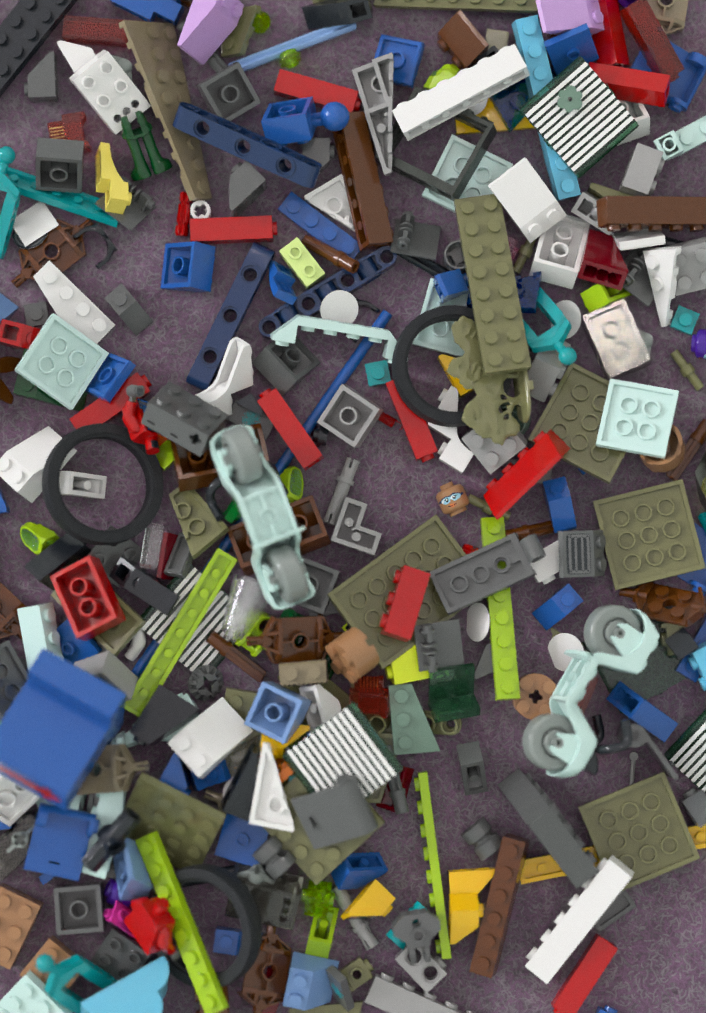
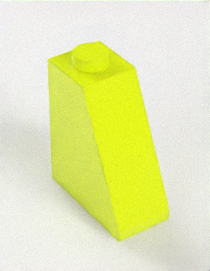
M416 645L385 667L386 678L390 679L394 685L449 674L448 667L437 669V672H428V670L419 672Z

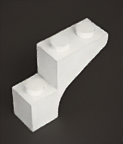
M239 337L232 338L228 344L215 381L206 390L195 395L210 405L218 407L226 414L231 415L233 403L231 394L253 386L254 371L252 368L251 345Z
M451 385L449 390L444 388L440 394L438 401L441 403L438 408L445 411L458 412V390ZM429 422L427 425L430 429L450 440L449 443L444 441L437 453L441 455L438 460L462 474L474 454L460 441L457 427L439 426Z

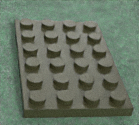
M435 514L328 593L327 596L349 627H355L362 631L368 637L365 641L369 647L372 644L374 645L379 655V664L377 665L382 670L416 645L414 630L411 640L408 642L380 634L382 627H379V622L382 614L387 613L389 605L385 603L389 592H393L395 583H392L396 569L400 570L402 566L406 565L429 573L465 556L466 553L437 514ZM431 577L429 578L415 625L447 621L461 611L459 610L451 615L447 614Z

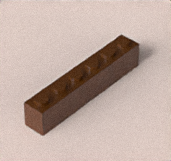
M364 111L349 112L350 118L347 126L340 131H333V136L359 250H376L394 242L393 230L388 219V208L384 202L383 186L380 184L379 168L375 162L374 146L370 140L369 126L365 119Z
M605 196L596 200L598 228H607L608 232L620 231L621 228H628L629 232L641 231L642 228H648L649 232L662 231V228H669V232L683 231V228H689L690 232H700L706 229V197Z
M510 833L503 836L469 972L492 978L497 974L530 839Z

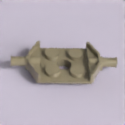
M645 0L641 6L638 24L647 31L652 30L664 38L665 36L683 31L688 0H672V3L669 5L662 4L660 0Z
M126 744L106 745L96 761L101 766L100 775L96 776L92 768L78 790L77 795L129 791L136 771H148L149 766L141 767V765H149V762H136Z

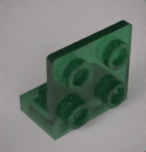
M473 663L438 668L437 672H429L428 706L435 723L480 715L481 708L474 695L475 666Z

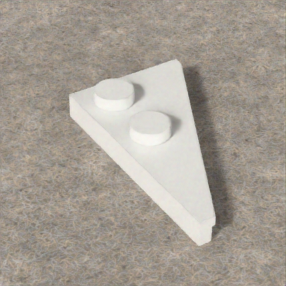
M342 174L304 196L306 201L355 232Z
M681 246L657 247L643 250L661 327L670 325L673 315L670 303L671 299L675 298L676 276L679 271V267L676 266L677 255L681 254Z
M263 742L249 824L294 832L295 825L269 742Z

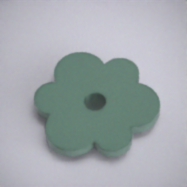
M569 85L565 90L559 91L558 95L560 98L557 100L559 108H565V111L570 113L573 109L579 110L582 107V101L580 100L582 93L577 91L574 86Z

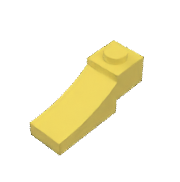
M101 142L95 155L96 192L105 193V212L123 214L126 206L131 204L132 193L129 192L128 182L122 180L114 166L110 152V143Z

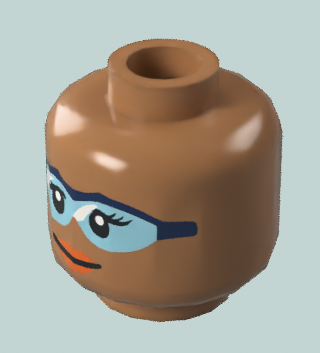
M451 481L440 486L441 491L437 493L436 499L443 514H450V517L467 510L466 506L470 501L461 484L454 485Z

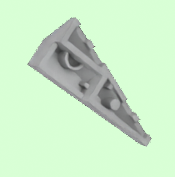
M392 52L372 59V62L352 69L368 126L385 176L392 174L394 56Z

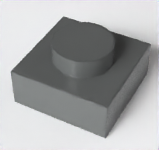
M46 301L23 305L28 326L38 327L45 324L49 318Z

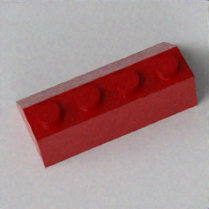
M552 429L547 433L541 431L533 439L536 444L531 449L526 446L517 455L520 460L515 465L510 462L501 471L504 475L499 480L494 478L486 486L488 491L483 496L497 520L571 449Z

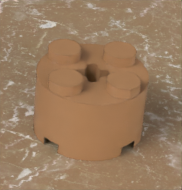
M672 425L665 459L639 454L643 464L652 472H668L683 462L685 444L679 429Z
M355 627L346 630L325 646V650L332 660L330 663L332 670L336 674L341 673L352 684L379 664V655L373 644L369 647L365 641L368 637Z
M538 673L526 674L519 678L520 699L511 700L512 704L520 715L531 720L538 715L551 713L549 700L557 686L545 675ZM534 690H537V694L541 695V698L536 699L535 703H533V699L529 698V694H533Z

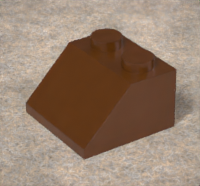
M461 10L456 12L437 35L439 40L437 41L438 46L444 53L449 52L453 57L451 59L452 63L459 70L475 66L477 57L487 51L489 47L486 40Z

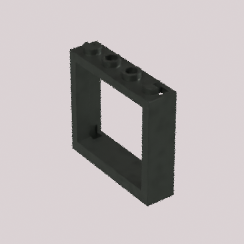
M415 87L407 102L426 89L422 90ZM467 109L452 117L482 132L483 135L454 185H451L393 156L394 151L404 136L396 120L393 124L392 171L452 201L460 198L497 134L494 122L488 120L485 116L480 118L474 115L471 109ZM376 154V155H375V158L377 159V161L379 162V164H381V163H380V160H379V157H378V154Z

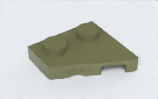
M261 6L243 7V12L236 28L221 44V57L232 58L245 55L249 45L248 41L255 27H252L256 13L260 14Z

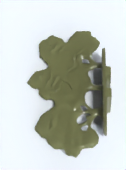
M461 316L458 321L452 324L451 328L454 342L465 353L463 356L453 358L446 372L452 377L458 378L460 384L465 389H474L476 391V397L465 407L462 421L468 427L473 428L481 438H491L493 443L503 445L507 437L516 436L520 431L518 421L511 415L514 407L516 406L517 416L522 423H527L530 418V392L534 390L533 380L528 379V370L484 376L475 321L466 316ZM507 378H513L515 397L508 396L504 391L503 383ZM500 395L506 396L507 399L502 400ZM509 402L510 405H506L508 409L500 413L498 411L499 407L503 403ZM509 414V419H504V416Z

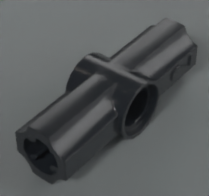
M126 807L112 824L105 825L99 829L97 842L81 860L84 866L90 871L97 873L111 856L120 854L126 847L124 840L142 820L139 814L133 811V809Z

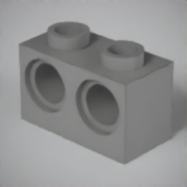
M406 946L394 958L421 988L428 993L447 975V971L444 969L447 965L438 955L434 958L431 954V962H425L423 946L414 947L420 951L421 956L416 961V964H411L408 958L409 950ZM428 966L435 967L437 969L436 975L433 977L425 976V968Z

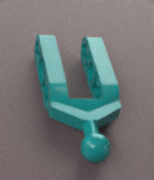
M9 146L0 148V190L7 192L0 214V259L2 260L9 245L22 192L17 184L6 174L9 164L15 160L16 155L15 151Z
M532 279L523 285V288L534 304L554 326L537 337L523 320L528 348L533 353L557 350L559 361L564 365H571L576 361L577 353L573 348L565 347L563 344L572 328L571 324L558 306Z
M41 954L38 956L35 964L40 972H50L44 988L47 994L74 1013H81V1002L86 1000L65 987L67 982L77 972L103 990L118 982L110 973L78 954L58 964L54 963L51 955Z

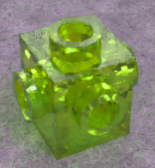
M309 879L308 888H303L301 902H305L303 915L326 919L328 906L333 907L335 893L331 892L332 883L321 881L316 885Z

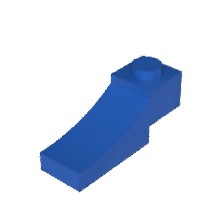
M110 0L112 5L147 22H154L157 16L177 26L184 12L180 0Z

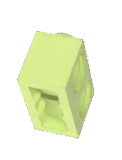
M298 237L279 250L282 259L307 290L326 277L323 269Z

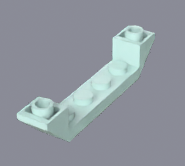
M706 116L676 132L672 130L655 139L653 143L657 150L664 152L662 159L665 161L670 160L705 143Z
M299 314L273 331L270 336L272 340H275L276 345L288 347L289 343L295 344L297 327L301 326L303 331L314 332L315 328L323 329V334L337 336V332L346 333V337L351 339H359L360 336L369 337L368 341L382 343V339H384L382 356L388 359L387 362L391 364L394 348L397 343L388 329Z

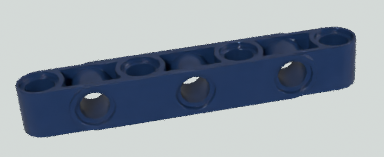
M186 102L179 103L172 124L176 129L303 187H315L322 168L321 163L195 105ZM203 122L208 124L209 131L205 130ZM244 140L250 144V150L245 148ZM285 159L290 161L291 168L285 165Z
M256 242L252 244L188 374L186 383L202 391L212 384L221 366L228 344L235 337L269 268V263L273 260L275 251ZM248 271H254L257 274L256 279L253 281L245 280L244 276ZM235 312L237 314L235 321H225L226 313ZM209 352L217 355V359L213 363L205 362V355Z
M383 246L357 260L360 266L356 273L352 274L342 269L297 296L293 305L285 303L260 321L259 331L265 339L272 340L270 338L271 334L263 331L265 324L273 323L276 329H278L297 314L313 317L320 313L321 303L329 293L343 290L352 294L377 279L395 266L397 253L390 252V246ZM383 253H389L392 255L393 260L389 263H384L381 261L380 256ZM345 276H350L354 280V283L349 287L341 283L342 278ZM307 299L315 303L314 308L311 310H305L302 307L303 302Z

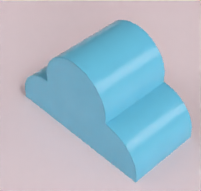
M165 957L158 958L82 1001L81 1013H162V1000L167 993L169 966Z

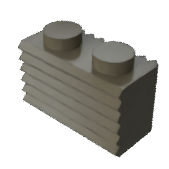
M327 660L279 663L280 685L282 687H295V685L304 686L305 684L313 685L314 683L327 684L329 682Z

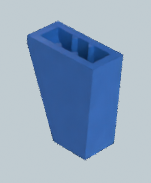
M621 681L617 683L606 698L630 719L663 742L668 739L678 725L667 714Z

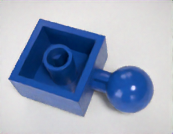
M312 96L269 103L261 123L266 138L286 146L288 143L297 142V144H304L312 140L317 126H324L330 131H340L347 126L350 115L347 107L340 102H330L322 108L321 112H316Z

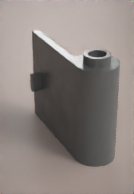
M631 723L633 742L630 747L637 748L644 744L667 777L676 780L678 775L672 768L675 764L672 761L668 763L642 726ZM621 725L617 729V738L620 742L624 739Z
M349 773L338 776L332 787L290 800L314 849L367 835L379 826L355 775H349Z

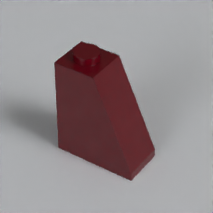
M589 229L577 278L622 290L628 274V268L612 235L609 236L606 233Z

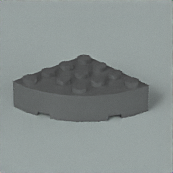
M518 768L498 784V787L576 889L599 872L594 865L597 860L589 850L583 851L582 848L585 844L529 773L524 775Z

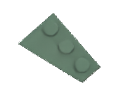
M412 684L388 685L394 755L440 751Z

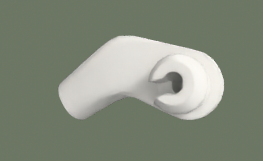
M142 627L132 638L131 644L125 653V657L130 661H134L146 645V634Z

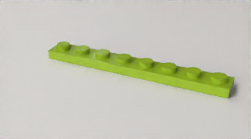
M495 517L480 519L482 547L506 537L504 517H500L498 520ZM500 561L497 565L498 568L504 569L506 562ZM509 587L487 597L496 701L520 699L511 590Z
M217 547L139 677L132 699L125 701V709L139 717L159 684L163 686L238 559Z
M427 771L417 772L418 777L414 778L415 792L420 791L421 800L417 801L418 815L423 814L424 823L420 824L421 838L426 837L427 847H423L424 861L429 860L430 870H426L427 884H432L433 893H429L430 907H435L441 930L438 932L439 939L435 940L436 953H441L442 959L451 958L428 774Z
M158 831L135 840L158 898H165L170 903L168 911L175 919L172 933L204 1013H216L228 1008V1003Z

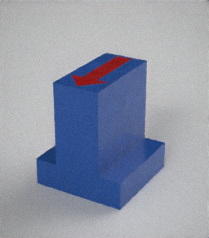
M42 648L28 670L27 682L0 722V775L66 811L106 745H111L112 739L116 737L121 729L124 720L126 693Z

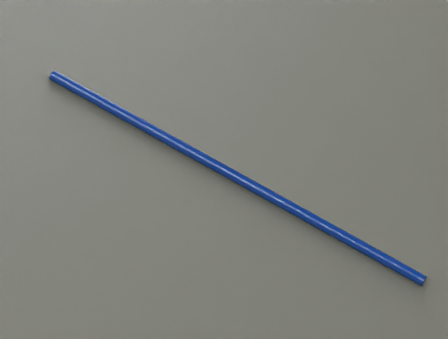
M383 310L372 327L385 328L392 315ZM365 336L302 425L308 435L311 434L318 424L317 421L341 384H346L374 344V342L368 341L369 337ZM289 447L286 448L275 464L279 476L295 457ZM242 516L233 525L243 522ZM228 533L218 546L219 549L226 553L233 546ZM209 560L207 561V563L205 564V566L203 567V569L200 571L201 573H202L203 570L205 569V567H206V565L208 564ZM192 587V588L187 592V594L180 600V602L177 604V606L175 607V609L173 610V612L170 614V616L176 611V609H177V608L183 603V601L188 597V595L190 594V592H191V590L193 589V587ZM173 620L156 640H152L131 670L138 679L159 646L158 641L169 629Z

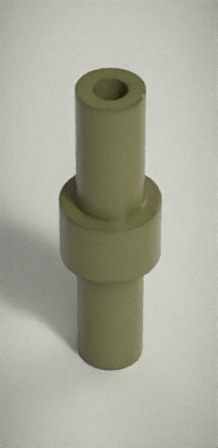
M537 239L531 243L526 240L525 244L521 245L517 253L519 256L513 266L514 273L520 274L526 260L530 259L533 253L532 248Z
M677 349L671 353V357L680 367V373L684 378H688L696 391L704 387L694 372L695 368L691 363H687Z
M472 494L468 495L470 504L481 508L482 512L488 515L493 514L485 500ZM507 511L501 517H504V520L508 521L511 512Z

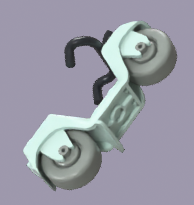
M240 424L218 432L210 441L211 457L219 476L206 489L205 498L210 511L217 522L224 520L225 516L215 500L216 490L223 485L238 505L253 544L251 556L253 570L265 600L274 610L286 609L312 598L315 595V588L309 579V574L301 558L299 548L301 542L300 531L305 530V526L299 528L297 526L286 497L288 490L280 479L276 465L264 459L251 426Z
M621 605L601 606L589 615L584 626V640L590 652L565 650L564 654L571 657L572 660L550 697L549 707L551 713H544L533 718L526 726L522 738L523 750L528 760L533 765L546 769L547 775L557 778H569L583 770L590 775L596 776L599 762L595 753H617L629 749L632 745L633 732L629 718L620 720L624 735L622 742L601 745L600 743L605 736L601 714L592 716L596 733L594 735L577 702L584 697L588 682L597 673V666L629 674H638L645 669L647 658L656 649L660 636L655 625L652 624L645 613L639 609H628Z

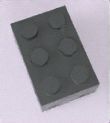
M169 381L148 402L141 423L201 457L209 449L211 439L223 430L229 415L218 407L210 405L200 397Z

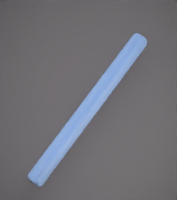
M352 23L323 27L230 62L228 65L239 62L245 72L353 31L357 25Z

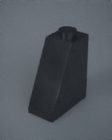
M66 533L29 561L24 568L39 582L55 590L50 576L85 558L91 549L87 546V543L79 541Z
M159 684L130 730V733L135 735L133 740L145 747L147 743L154 746L199 716L202 710Z

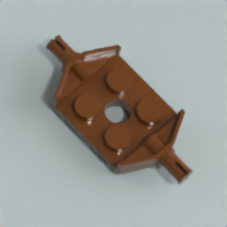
M88 218L81 225L73 226L56 219L59 225L48 232L47 237L40 245L31 249L21 248L18 250L22 273L11 280V282L18 288L27 280L35 281L33 276L48 261L52 262L64 273L83 256H87L83 237L85 234L83 233L77 238H74L73 235L86 226L94 225L93 222ZM49 246H56L58 248V253L55 257L50 258L46 256V249Z
M655 581L641 584L637 589H620V596L632 598L636 609L645 613L652 620L690 627L706 614V603L701 587H698L697 593L655 584ZM666 606H674L672 609L665 608Z
M1 582L0 639L15 635L23 641L17 609L27 606Z
M318 614V616L285 618L271 616L262 635L247 636L246 639L248 641L246 643L247 646L260 645L263 647L270 662L273 664L324 660L327 654L325 646L345 631L332 632L324 616ZM303 635L304 643L300 646H295V638Z
M268 919L267 931L265 935H262L258 957L250 970L244 974L242 990L237 991L238 995L253 1006V1013H262L267 1007L284 1000L292 949L275 934L278 920ZM270 965L272 968V975L269 978H266L264 975V969L266 966Z

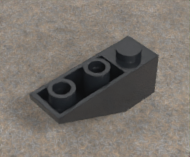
M325 0L302 7L308 29L352 24L373 18L371 0Z
M120 557L109 575L123 588L166 616L170 615L180 598L177 593L138 563Z

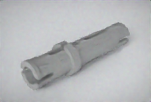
M346 457L341 475L337 476L336 480L338 483L325 517L322 520L323 522L328 524L330 522L331 525L336 526L345 497L348 495L350 486L354 485L353 479L360 461Z
M337 886L330 890L344 912L353 901L346 889L338 890ZM349 920L353 927V933L358 935L366 951L379 944V941L368 926L370 924L368 920Z

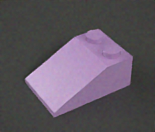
M193 0L177 46L199 64L204 65L236 28L242 15L244 4L239 0Z
M536 0L543 33L560 35L587 23L591 35L605 30L603 24L604 17L598 0Z

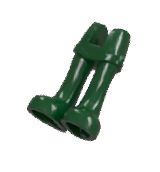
M142 111L135 112L137 123L140 127L133 130L127 116L121 117L123 131L121 135L123 139H126L135 166L130 172L132 181L152 176L138 141L139 138H142L154 174H160L172 168L171 161L168 158H163L159 153L151 131L152 124L147 121Z

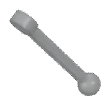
M636 752L629 754L631 760L629 785L634 783L635 762L638 759Z

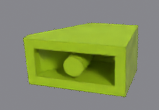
M595 284L580 293L584 305L590 314L631 296L623 287L622 290H617L600 284Z
M320 903L316 904L305 954L328 959L339 908Z

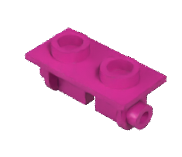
M116 900L114 908L104 910L103 917L105 921L113 923L128 933L131 938H135L123 922L132 910Z

